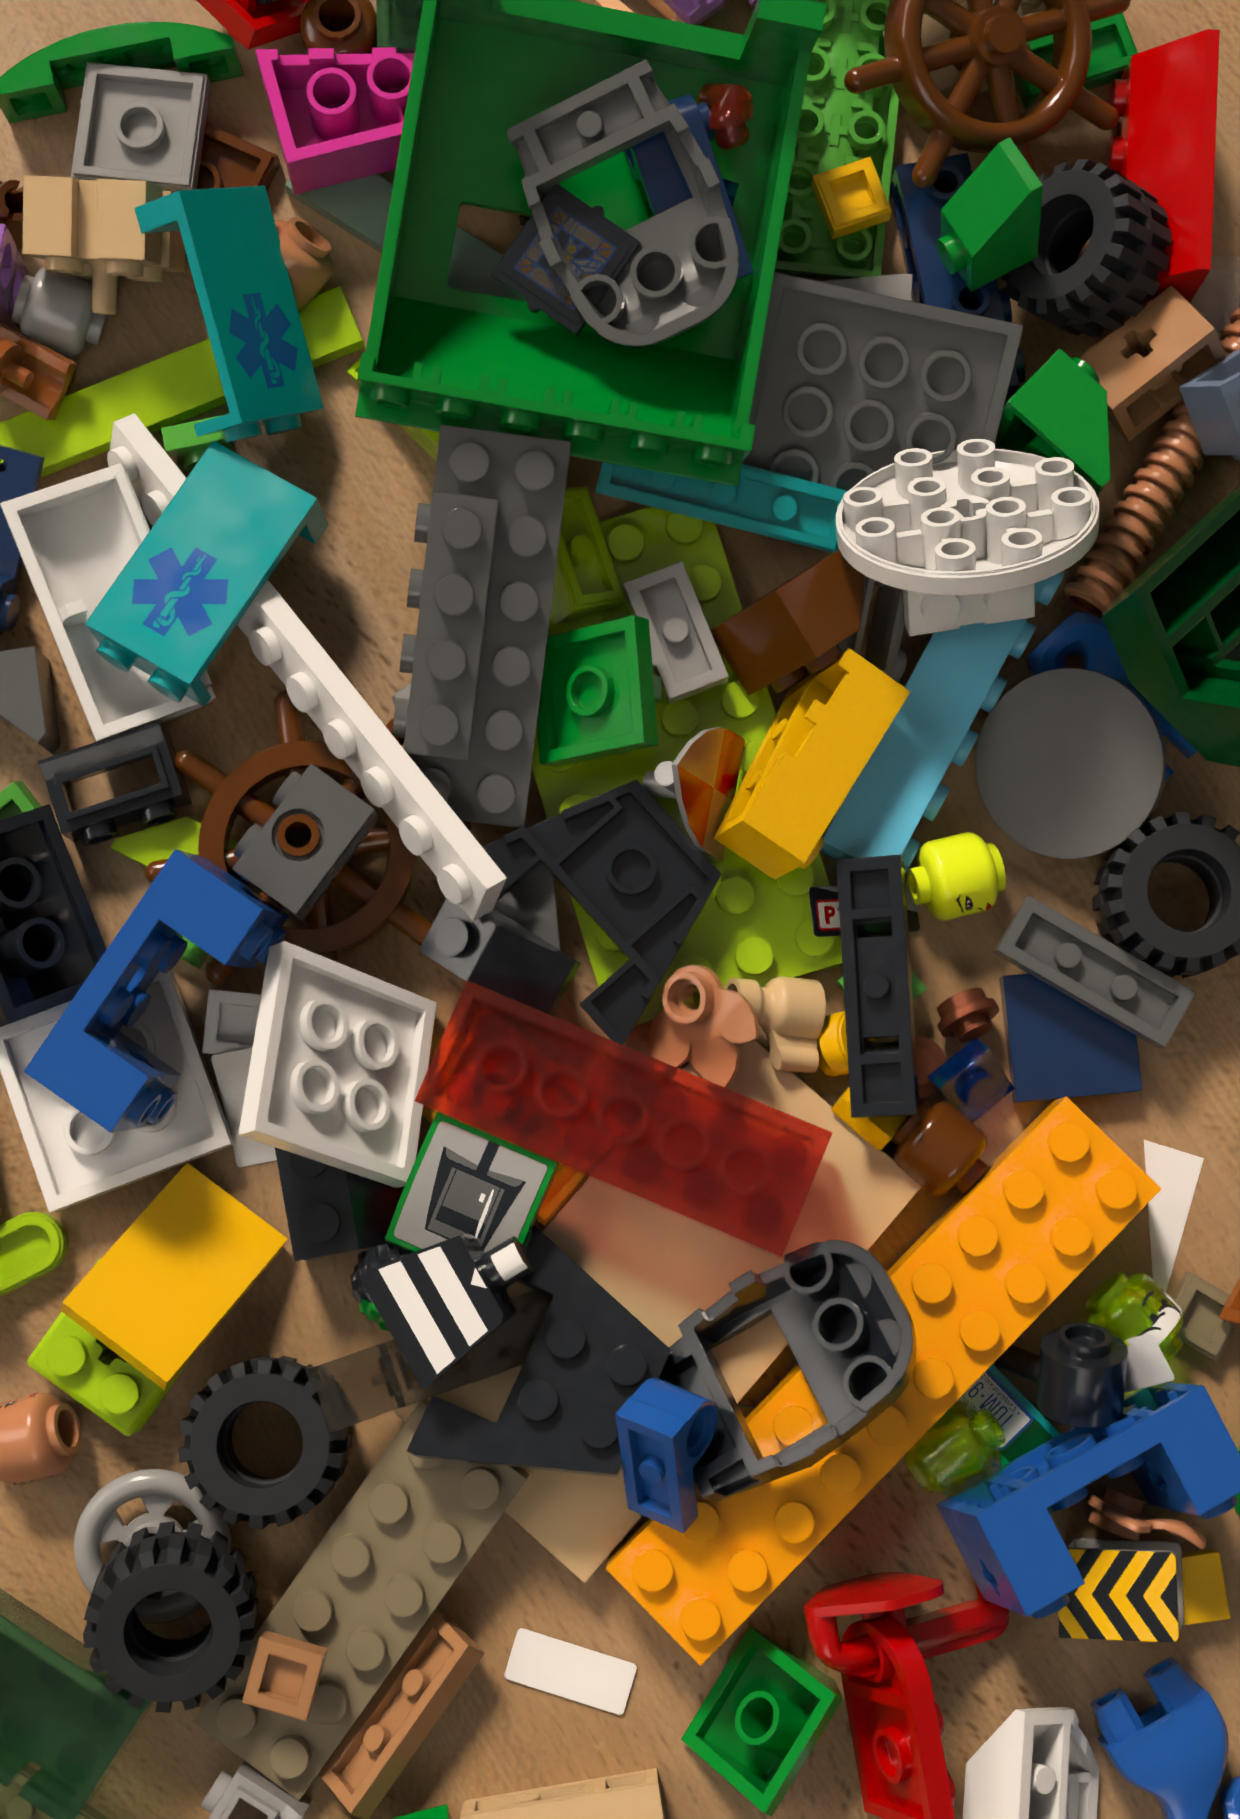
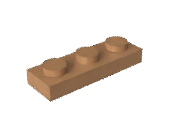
M434 1610L318 1774L352 1815L363 1819L371 1817L484 1655L479 1646L451 1617Z

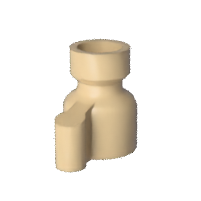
M782 976L771 979L765 987H761L756 980L730 978L724 989L742 994L753 1007L758 1025L761 1026L763 1032L767 1035L773 1067L776 1070L815 1073L819 1064L817 1038L823 1028L826 1013V999L822 984L817 980Z

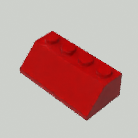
M1206 29L1131 55L1122 78L1113 79L1111 83L1108 103L1118 111L1119 120L1117 123V135L1111 136L1108 142L1105 165L1147 190L1158 199L1157 204L1165 209L1169 218L1164 227L1171 230L1172 244L1164 248V254L1170 257L1167 270L1160 271L1156 279L1160 286L1154 296L1148 293L1143 299L1142 304L1153 300L1171 285L1190 303L1211 270L1220 30Z

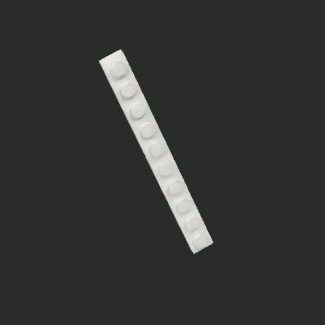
M135 413L113 422L110 451L107 453L108 466L122 464L124 471H127L135 494L142 504L144 513L153 526L184 483L186 477ZM267 580L237 624L249 639L251 649L256 658L263 665L270 666L286 686L288 696L293 705L299 711L307 712L322 731L325 743L331 753L338 759H344L360 779L362 789L369 801L376 807H382L398 827L400 837L407 849L414 855H420L436 875L439 887L445 897L451 903L459 905L472 922L492 911L507 877L269 580Z

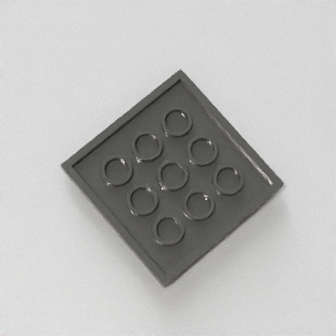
M774 272L749 424L756 426L752 450L742 461V464L849 491L871 473L894 463L895 455L906 449L919 448L928 450L931 453L944 451L941 455L933 457V464H937L947 459L963 441L986 439L995 444L1024 325Z

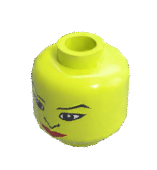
M965 832L931 840L920 846L917 851L915 867L907 870V884L911 898L917 906L925 904L933 917L940 921H949L982 913L992 908L996 903L998 892L1005 890L1006 874L1002 857L995 844L991 842L985 843L980 836L973 832Z

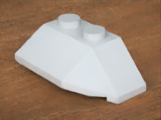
M1068 1707L1016 1709L966 1763L963 1819H1097L1100 1768L1087 1738L1078 1727L1079 1719L1075 1710Z

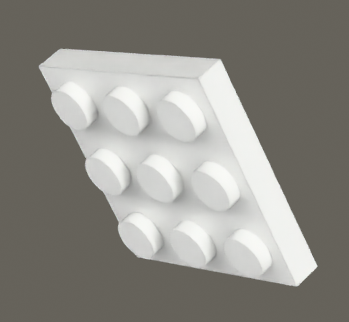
M286 941L270 946L239 1135L395 1188L405 1186L417 1155L437 1002Z
M173 969L166 974L161 971L158 973L146 993L151 995V1000L144 1013L131 1027H126L123 1024L119 1030L181 1074L171 1088L178 1093L177 1098L167 1114L156 1125L148 1122L146 1127L110 1133L23 1072L71 1001L0 1027V1072L49 1212H57L235 1144L203 1053H201V1048Z

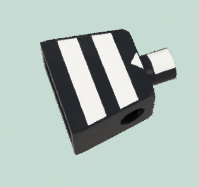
M469 1231L366 1270L358 1276L423 1389L445 1375L517 1313L515 1305L505 1288L532 1273L534 1267L525 1248L515 1236L484 1253L474 1234Z

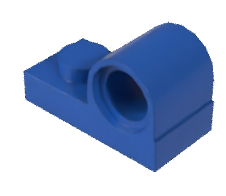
M653 1377L647 1379L615 1414L621 1460L623 1461L622 1469L627 1506L629 1510L681 1533H685L698 1516L693 1467L712 1441L718 1422V1408L716 1403L710 1399Z

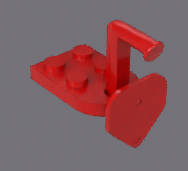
M904 1572L873 1573L827 1585L804 1605L809 1641L814 1654L826 1667L841 1672L863 1806L866 1813L882 1819H956L953 1807L956 1801V1790L953 1779L946 1767L941 1739L944 1731L943 1717L935 1702L930 1676L924 1660L995 1639L1001 1636L1007 1629L1010 1620L1009 1609L985 1600L976 1582L978 1599L908 1619L905 1617V1607L930 1601L944 1594L942 1580ZM861 1614L862 1620L851 1623L845 1630L840 1642L836 1616Z

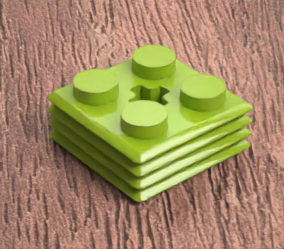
M61 1311L28 1358V1366L124 1435L130 1436L141 1431L183 1369L168 1387L163 1390L123 1358L119 1357L113 1360L108 1354L110 1348Z

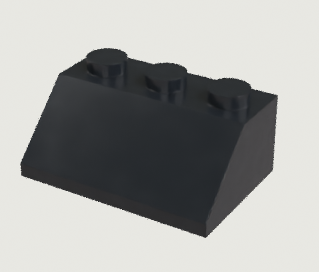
M50 804L0 820V1027L73 1000L107 950Z
M275 1147L294 1262L390 1244L386 1242L385 1237L405 1186L395 1188Z

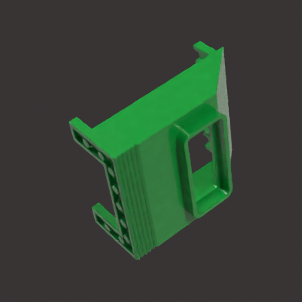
M423 0L366 352H362L359 366V395L355 417L440 432L441 425L569 441L571 442L570 456L738 487L742 461L752 450L756 425L749 424L810 57L823 29L827 4L809 0H758L745 33L742 35L572 0ZM645 59L653 70L655 83L667 101L690 94L696 105L703 102L707 104L716 129V140L710 141L754 271L753 274L736 280L734 288L725 304L707 321L662 343L644 347H633L618 344L604 338L589 326L588 323H586L576 337L541 311L531 313L527 302L460 290L448 286L447 280L458 213L462 205L527 217L532 216V210L528 207L521 182L525 175L517 148L510 143L506 129ZM624 152L558 183L591 208L601 206L604 209L605 217L624 231L654 217L642 181L636 180L632 175Z

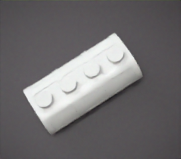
M119 463L0 503L95 741L98 742L155 722L161 724L201 708L202 705L186 696L183 697L181 702H176L166 697L149 684L148 679L150 675L135 666H132L129 672H124L107 662L96 652L100 644L85 625L90 615L150 531L127 471H124L122 464ZM205 670L200 680L211 695L208 701L210 703L216 697L211 687L212 682L208 672Z

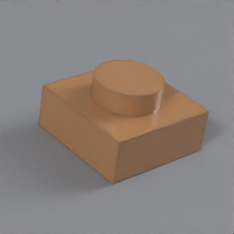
M265 1630L258 1640L242 1703L306 1721L312 1712L329 1648Z

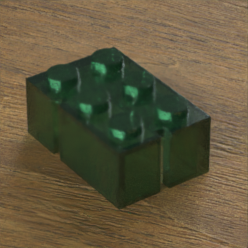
M0 1588V1783L8 1787L33 1761L42 1768L24 1784L18 1795L53 1819H78L89 1806L155 1701L145 1699L140 1709L127 1704L130 1692L122 1688L116 1695H113L104 1686L108 1672L103 1671L95 1675L89 1664L92 1653L91 1648H84L82 1642Z

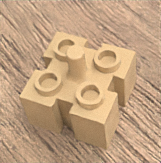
M24 175L22 254L45 259V271L70 273L84 279H92V312L94 314L115 315L117 313L118 276H126L127 280L164 282V271L185 272V247L181 232L170 231L141 234L134 209L174 192L163 191V187L148 181L97 179L96 181L78 180L72 177Z

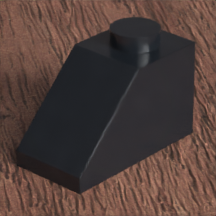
M447 898L419 949L420 952L466 982L548 1019L553 1017L581 964L494 908L489 913L472 922L459 905L451 903Z

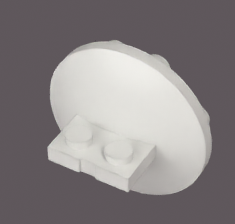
M970 439L961 442L947 459L937 464H933V457L941 455L944 451L931 453L928 450L919 448L900 451L895 455L894 463L871 473L844 494L836 512L838 548L847 562L857 571L880 583L903 589L904 623L909 636L960 629V626L984 622L987 625L1035 617V583L1050 578L1079 561L1090 550L1099 531L1100 507L1098 497L1092 486L1074 471V463L1072 461L1059 457L1045 458L1020 451L995 449V444L986 439Z

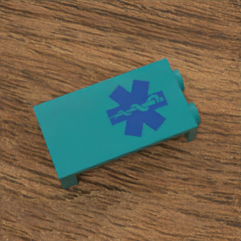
M265 185L179 190L135 207L141 234L170 231L181 232L228 405L229 414L194 424L197 437L223 432L225 443H232L262 435L260 425L265 426L267 436L303 427L300 416L324 409L288 270L282 257L280 240Z
M212 441L86 621L85 625L100 644L96 652L107 662L124 672H129L131 667L135 666L149 674V684L171 700L181 702L183 697L186 696L205 707L211 695L200 678L297 536L299 535L316 544L328 527V521L318 498L221 444Z

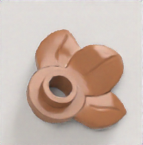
M701 965L684 966L678 969L665 983L662 991L664 1008L656 1015L650 1025L649 1042L652 1064L656 1074L664 1075L690 1061L692 1066L710 1086L717 1091H723L728 1088L739 1069L741 1053L738 1044L751 1042L759 1037L757 1017L748 1000L740 993L724 989L721 980L711 969ZM696 987L700 993L699 1007L696 1006L693 1000V993Z
M1107 1486L1105 1495L1090 1494L1088 1504L1093 1506L1088 1521L1099 1528L1134 1541H1139L1141 1533H1151V1530L1162 1531L1182 1537L1202 1550L1205 1547L1207 1541L1206 1534L1199 1525L1193 1522L1162 1519L1149 1515L1142 1511L1145 1500L1137 1495L1113 1486Z

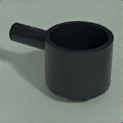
M1085 1322L1066 1324L1043 1336L1041 1339L1040 1356L1011 1344L994 1362V1365L1038 1383V1408L1044 1415L1056 1422L1074 1427L1093 1428L1114 1423L1123 1414L1128 1348L1123 1340L1099 1325Z

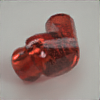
M707 83L703 85L699 90L698 104L705 102L710 110L709 126L710 129H715L716 144L722 149H732L746 144L750 137L746 121L752 117L754 111V102L749 90L744 86L729 83Z

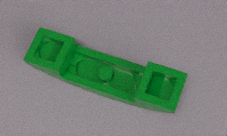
M149 21L124 23L81 32L61 39L18 62L0 77V108L9 124L68 112L64 89L84 86L87 62L160 70L177 67L179 72L207 74L210 83L244 75L233 38L230 35L205 27L175 22Z

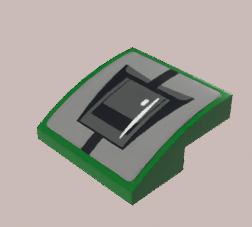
M437 1112L409 1174L385 1240L388 1243L414 1253L471 1231L484 1253L513 1236L526 1249L533 1234L531 1228L558 1171V1163Z

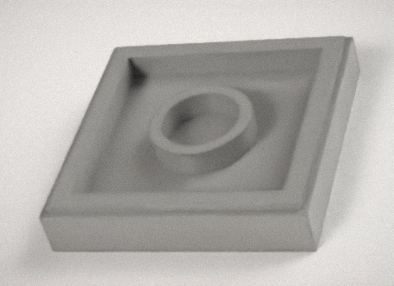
M87 62L71 177L78 180L96 181L97 179L148 181L163 187V191L172 192L197 189L211 88L208 75Z

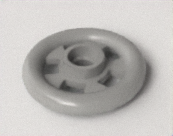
M144 1469L120 1476L106 1484L91 1498L78 1521L74 1537V1557L81 1581L91 1595L103 1565L100 1552V1544L118 1540L128 1547L133 1533L147 1527L150 1534L157 1535L159 1525L163 1522L175 1521V1532H187V1530H183L174 1518L165 1514L175 1501L186 1506L197 1517L193 1523L203 1525L201 1536L211 1539L216 1531L228 1538L226 1551L231 1553V1532L228 1522L222 1520L224 1512L216 1507L209 1512L199 1502L204 1495L197 1486L191 1490L189 1489L184 1479V1476H186L184 1474L165 1469ZM140 1497L149 1513L137 1516L128 1525L124 1524L117 1509L124 1503ZM167 1590L162 1592V1596L144 1597L134 1608L141 1623H163L184 1617L198 1609L202 1604L186 1593Z

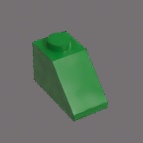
M1010 137L996 145L941 209L940 238L936 240L938 255L946 270L952 275L958 272L971 292L1034 260L1038 255L1043 184Z

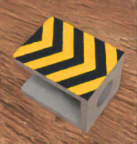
M1066 1537L1063 1540L1085 1584L1067 1594L1070 1599L1069 1603L1058 1611L1059 1638L1176 1642L1178 1640L1179 1629L1184 1625L1182 1546L1178 1541L1146 1539L1134 1541L1130 1539Z

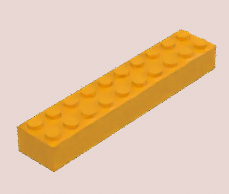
M1067 1096L1053 1100L984 1171L965 1194H962L888 1269L887 1272L911 1315L916 1335L914 1370L901 1396L857 1434L809 1468L716 1502L702 1498L695 1484L698 1516L685 1533H681L647 1517L608 1557L606 1570L701 1666L1155 1197L1161 1188ZM798 1363L744 1417L763 1457L777 1454L828 1423Z

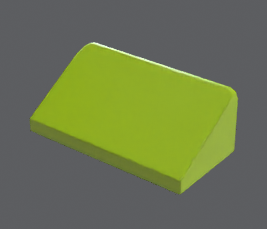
M587 486L565 489L550 618L553 624L573 621L626 602Z

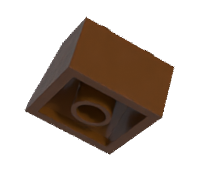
M840 550L835 551L710 630L715 643L748 696L769 684L772 685L776 693H779L810 673L812 675L840 658L843 652L838 644L860 630L865 575L851 566Z

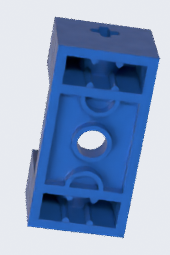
M175 849L23 1072L110 1133L146 1127L148 1122L153 1125L158 1124L177 1098L178 1093L171 1088L181 1074L119 1030L123 1024L126 1027H131L144 1013L151 1000V995L146 993L155 977L160 971L164 974L168 973L184 954L188 943L182 939L183 936L224 965L254 968L258 961H261L263 964L267 963L270 946L284 942L287 932L281 929L289 915L207 858Z
M1166 1382L1141 1388L1127 1395L1124 1398L1123 1414L1114 1423L1093 1428L1073 1426L936 1505L984 1599L1028 1617L1032 1615L1033 1618L1038 1619L1049 1616L1065 1607L1070 1601L1067 1594L1085 1584L1047 1510L1048 1507H1051L1052 1511L1068 1508L1084 1499L1089 1493L1086 1485L1107 1474L1108 1478H1116L1132 1472L1149 1505L1175 1510L1177 1513L1183 1512L1201 1516L1202 1519L1213 1518L1229 1511L1238 1503L1236 1494L1240 1493V1453L1205 1386Z

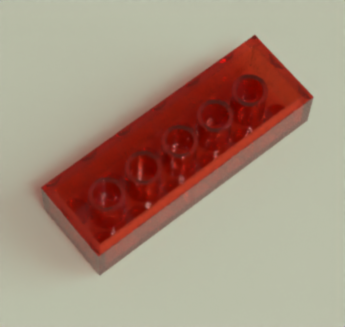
M468 980L414 1100L425 1109L435 1113L440 1112L557 1162L558 1165L779 1259L782 1258L832 1136V1132Z

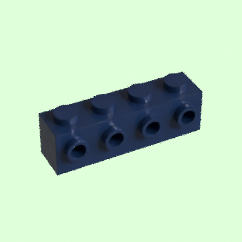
M968 152L947 156L936 181L931 187L926 189L918 188L912 181V171L917 162L895 166L889 194L907 274H913L911 292L913 302L1012 323L1010 297L1006 293L1005 288L998 289L996 279L971 292L958 272L952 275L946 270L937 252L936 240L940 238L941 209L972 174ZM1019 346L1004 407L1007 401L1017 392L1019 383H1023L1025 380L1024 359Z

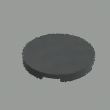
M1064 668L1045 671L1029 677L1014 686L996 703L979 735L975 768L977 785L984 805L992 819L1008 837L1035 853L1053 858L1077 859L1114 849L1123 844L1137 828L1140 830L1148 822L1164 792L1166 784V754L1160 723L1151 707L1133 688L1103 672L1090 669Z

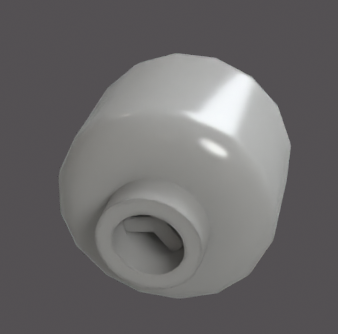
M43 267L36 273L35 277L24 276L15 302L11 322L19 324L20 332L65 357L74 358L82 352L86 341L98 345L107 315L94 314L92 312V282L90 280L70 273L45 271V267Z

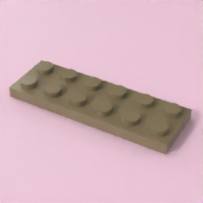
M425 1397L419 1402L256 1632L250 1656L245 1655L244 1668L237 1679L234 1681L227 1677L225 1692L213 1700L210 1698L193 1721L298 1801L530 1475L519 1466L467 1463L466 1461L437 1458L424 1459L409 1454L407 1449L429 1403V1400ZM265 1630L329 1648L312 1712L306 1721L242 1703L258 1640Z

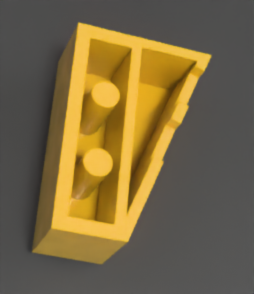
M850 648L841 653L840 658L789 689L714 839L774 880L797 867L801 869L808 867L817 857L823 846V833L843 804L850 789L911 691Z

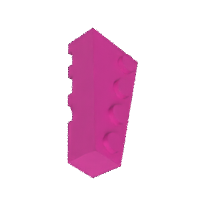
M396 47L372 48V54H335L334 48H308L309 54L279 55L278 49H255L263 87L294 195L396 169L415 53H397Z

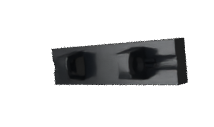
M901 855L836 860L851 1118L920 1115L904 858ZM899 1037L897 1041L893 1042L867 1040L869 1038Z

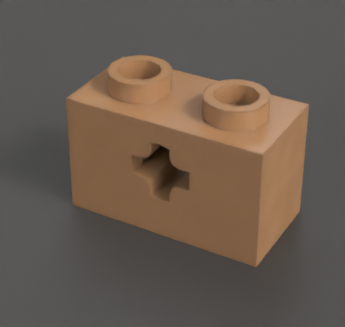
M1172 285L1153 300L1144 303L1145 308L1135 317H1130L1124 322V326L1115 329L1103 340L1092 344L1084 355L1080 357L1099 376L1100 385L1107 391L1108 420L1128 442L1183 400L1179 389L1180 386L1227 357L1215 328Z

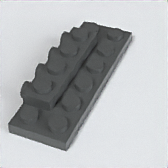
M441 425L431 504L418 503L414 542L426 543L427 546L424 570L411 568L407 607L419 609L417 635L405 633L403 635L399 672L412 674L409 699H396L392 735L405 738L404 750L461 821L522 828L525 824L571 442Z

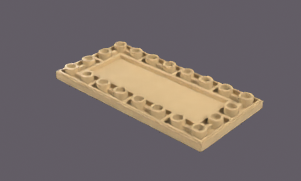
M755 1040L738 1044L741 1053L739 1069L728 1088L723 1091H717L710 1086L692 1066L691 1062H689L542 1231L545 1236L668 1347L683 1336L678 1327L682 1321L699 1307L704 1311L731 1291L728 1283L749 1270L756 1274L762 1273L784 1263V1255L812 1243L825 1242L827 1240L847 1241L868 1251L921 1188L883 1150L879 1151L834 1114L831 1110L832 1106L794 1073L776 1070L771 1063L770 1053ZM515 1282L511 1284L507 1289V1293L515 1305L517 1313L445 1375L422 1389L415 1378L389 1408L406 1422L424 1397L430 1401L432 1395L491 1422H497L553 1298L521 1283ZM773 1314L711 1349L737 1404L788 1345ZM521 1467L530 1475L505 1512L585 1583L642 1516L628 1509L623 1469H621L618 1477Z

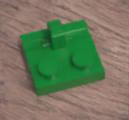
M632 615L547 636L537 718L539 761L541 765L558 767L659 745L655 702L663 701L661 677L653 674L649 619Z

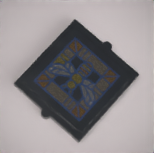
M559 184L552 186L542 200L553 233L579 280L582 281L585 277L594 274L607 275L616 280L641 245V242L608 220L601 206L591 208ZM532 214L491 273V276L527 301V306L531 313L541 311L577 337L587 322L571 300V294L555 269L549 266L539 244L541 239ZM595 286L589 289L587 293L594 303L598 305L608 292L609 287Z

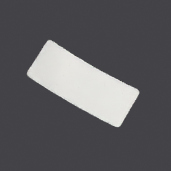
M253 1047L215 1054L211 1057L227 1123L235 1143L233 1150L238 1167L277 1160L275 1147L239 1135Z

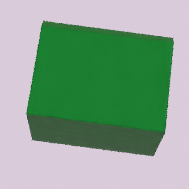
M749 1626L681 1740L758 1809L772 1817L843 1700V1697L833 1678L759 1630Z

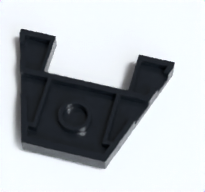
M637 779L562 810L561 814L527 828L524 826L503 835L504 838L482 846L507 877L497 901L539 864H543L626 956L628 961L580 1003V1007L618 1049L630 1036L722 875Z
M533 1225L531 1228L533 1234L525 1250L531 1259L534 1271L517 1282L546 1294L553 1299L497 1422H491L432 1395L407 1452L415 1457L424 1459L437 1458L466 1461L467 1463L499 1464L530 1467L537 1470L618 1477L623 1461L621 1460L615 1414L647 1379L653 1377L661 1379L672 1354L671 1349Z

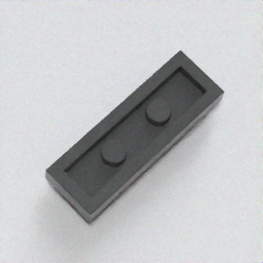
M1029 895L1022 901L993 952L1158 1049L1166 1048L1196 994L1195 991Z

